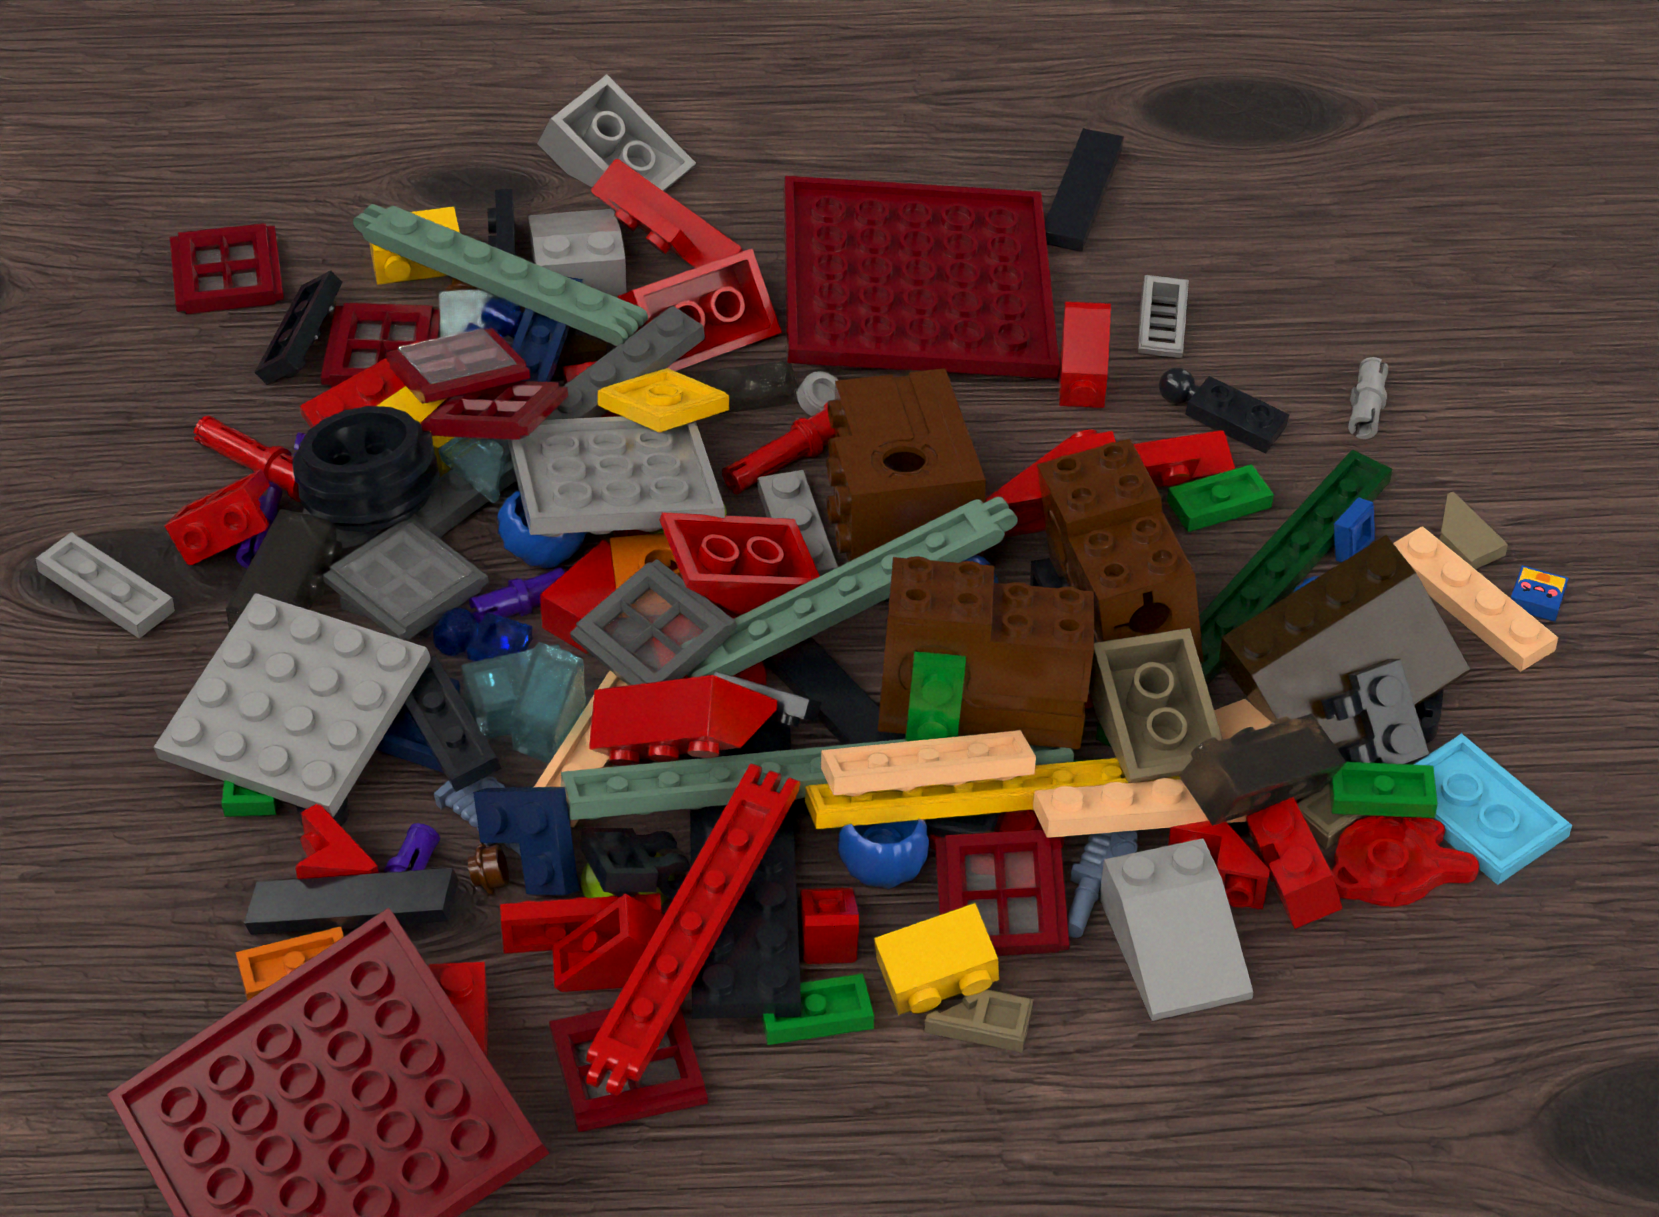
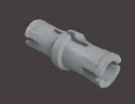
M1377 357L1366 358L1360 363L1358 384L1351 391L1350 402L1353 410L1348 429L1353 434L1358 423L1355 437L1360 439H1369L1377 434L1380 409H1384L1386 406L1387 392L1384 386L1389 367L1384 362L1379 372L1382 359Z

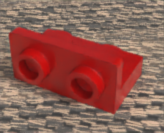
M261 469L183 506L164 525L186 564L193 565L267 529L269 522L260 508L261 503L258 499L270 487V484Z

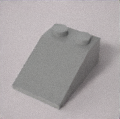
M607 74L551 117L537 143L568 175L591 187L595 185L615 159L621 160L664 192L696 165V162Z
M613 209L528 215L534 264L566 277L583 279V284L614 297L627 292L622 234L618 220L614 217L615 211Z
M1204 838L1104 859L1099 899L1151 1021L1253 998V988L1222 877Z

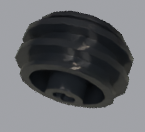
M365 406L344 410L323 419L308 430L300 443V448L292 459L295 481L298 483L301 504L312 516L319 518L325 525L342 531L367 532L388 528L409 519L425 506L440 478L431 432L422 431L421 423L415 421L407 412L385 406Z

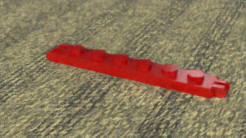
M752 763L748 766L593 1040L586 1056V1061L592 1064L586 1077V1084L598 1088L607 1072L611 1071L612 1073L606 1085V1092L618 1096L628 1079L636 1082L641 1079L794 802L800 788V781L789 777L780 793L776 791L781 781V774L770 770L760 786L757 784L761 778L762 767Z

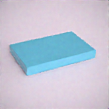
M1462 733L1413 764L1432 765L1434 767L1438 806L1435 818L1431 819L1440 821L1444 825V840L1458 851L1473 854L1479 862V870L1497 885L1570 835L1572 824Z

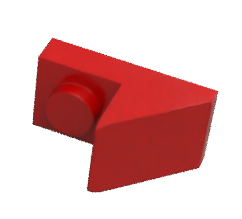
M315 804L301 812L304 835L300 837V841L308 857L296 865L297 879L379 873L378 865L321 805Z
M853 887L800 889L804 962L806 964L855 962L858 951L859 913Z

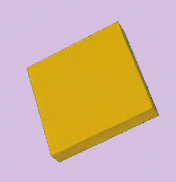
M665 368L598 390L597 406L660 433L728 411L729 395L719 389Z

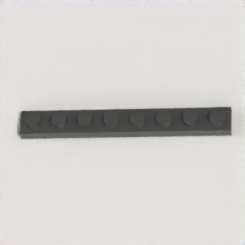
M672 305L630 336L623 344H619L565 384L563 387H568V397L545 420L596 418L603 416L609 410L597 406L598 390L667 368L705 339L703 325ZM491 439L441 476L425 506L410 518H414L440 538L515 482L517 478L508 440Z

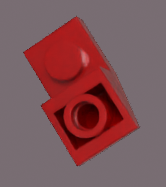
M1214 819L1170 828L1168 846L1204 838L1222 877L1229 905L1238 908L1250 907L1263 910L1270 869L1226 821Z

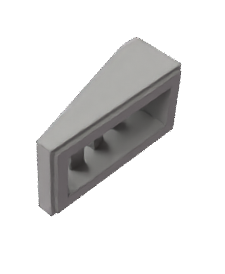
M1152 275L1144 276L1140 303L1138 353L1182 358L1189 280ZM1151 303L1174 304L1175 307L1151 305ZM1158 314L1175 316V319L1151 317L1150 315ZM1158 326L1174 328V332L1149 329V327ZM1158 338L1174 340V343L1148 341V339Z

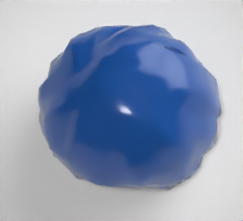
M520 491L514 492L507 498L498 511V534L502 538L504 548L514 556L521 558L529 566L554 568L562 564L580 549L587 532L564 533L557 537L530 535Z
M919 818L913 821L853 826L851 823L843 826L838 836V853L852 878H857L862 884L888 890L898 886L900 883L913 880L919 874L928 856L929 840L927 825L924 820Z

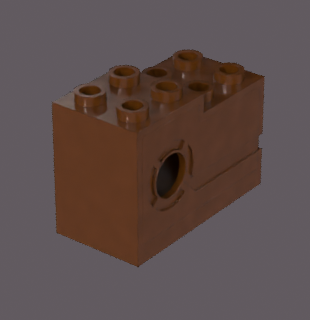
M945 368L909 372V376L893 377V374L835 381V400H828V418L830 427L835 428V438H828L829 458L826 459L828 483L830 487L834 486V495L827 496L826 505L830 525L837 524L835 526V538L839 554L846 553L850 562L973 500L979 499L985 503L986 479ZM984 551L976 555L984 556Z
M1131 439L1108 443L1101 447L1061 456L1057 459L1037 464L1049 557L1058 576L1063 575L1066 578L1068 587H1074L1083 591H1094V637L1096 642L1190 628L1199 661H1203L1195 572L1163 514L1161 496Z
M919 556L909 558L893 557L878 731L906 734L914 651L966 656L958 736L1021 730L1029 745L1081 749L1085 721V703H1087L1094 654V591H1083L1074 587L1049 588L1029 586L1021 582L1009 584L994 583V566L980 565L973 561L956 563L933 561Z

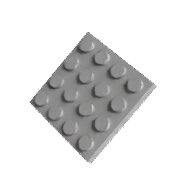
M623 416L544 420L529 436H523L520 440L507 439L530 535L557 537L564 533L590 532L593 534H607L615 530L634 529L653 532L662 528L659 521L662 512L725 517V507L696 421L659 433Z
M255 593L153 748L161 760L223 781L227 780L235 785L306 809L315 804L321 805L334 818L430 662L429 651L425 646Z

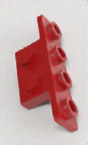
M615 159L591 189L595 197L616 211L614 217L633 232L637 227L648 234L645 239L657 250L665 255L670 250L694 268L743 251L737 243L619 159Z
M1222 430L1133 444L1156 487L1176 486L1235 469L1225 432Z

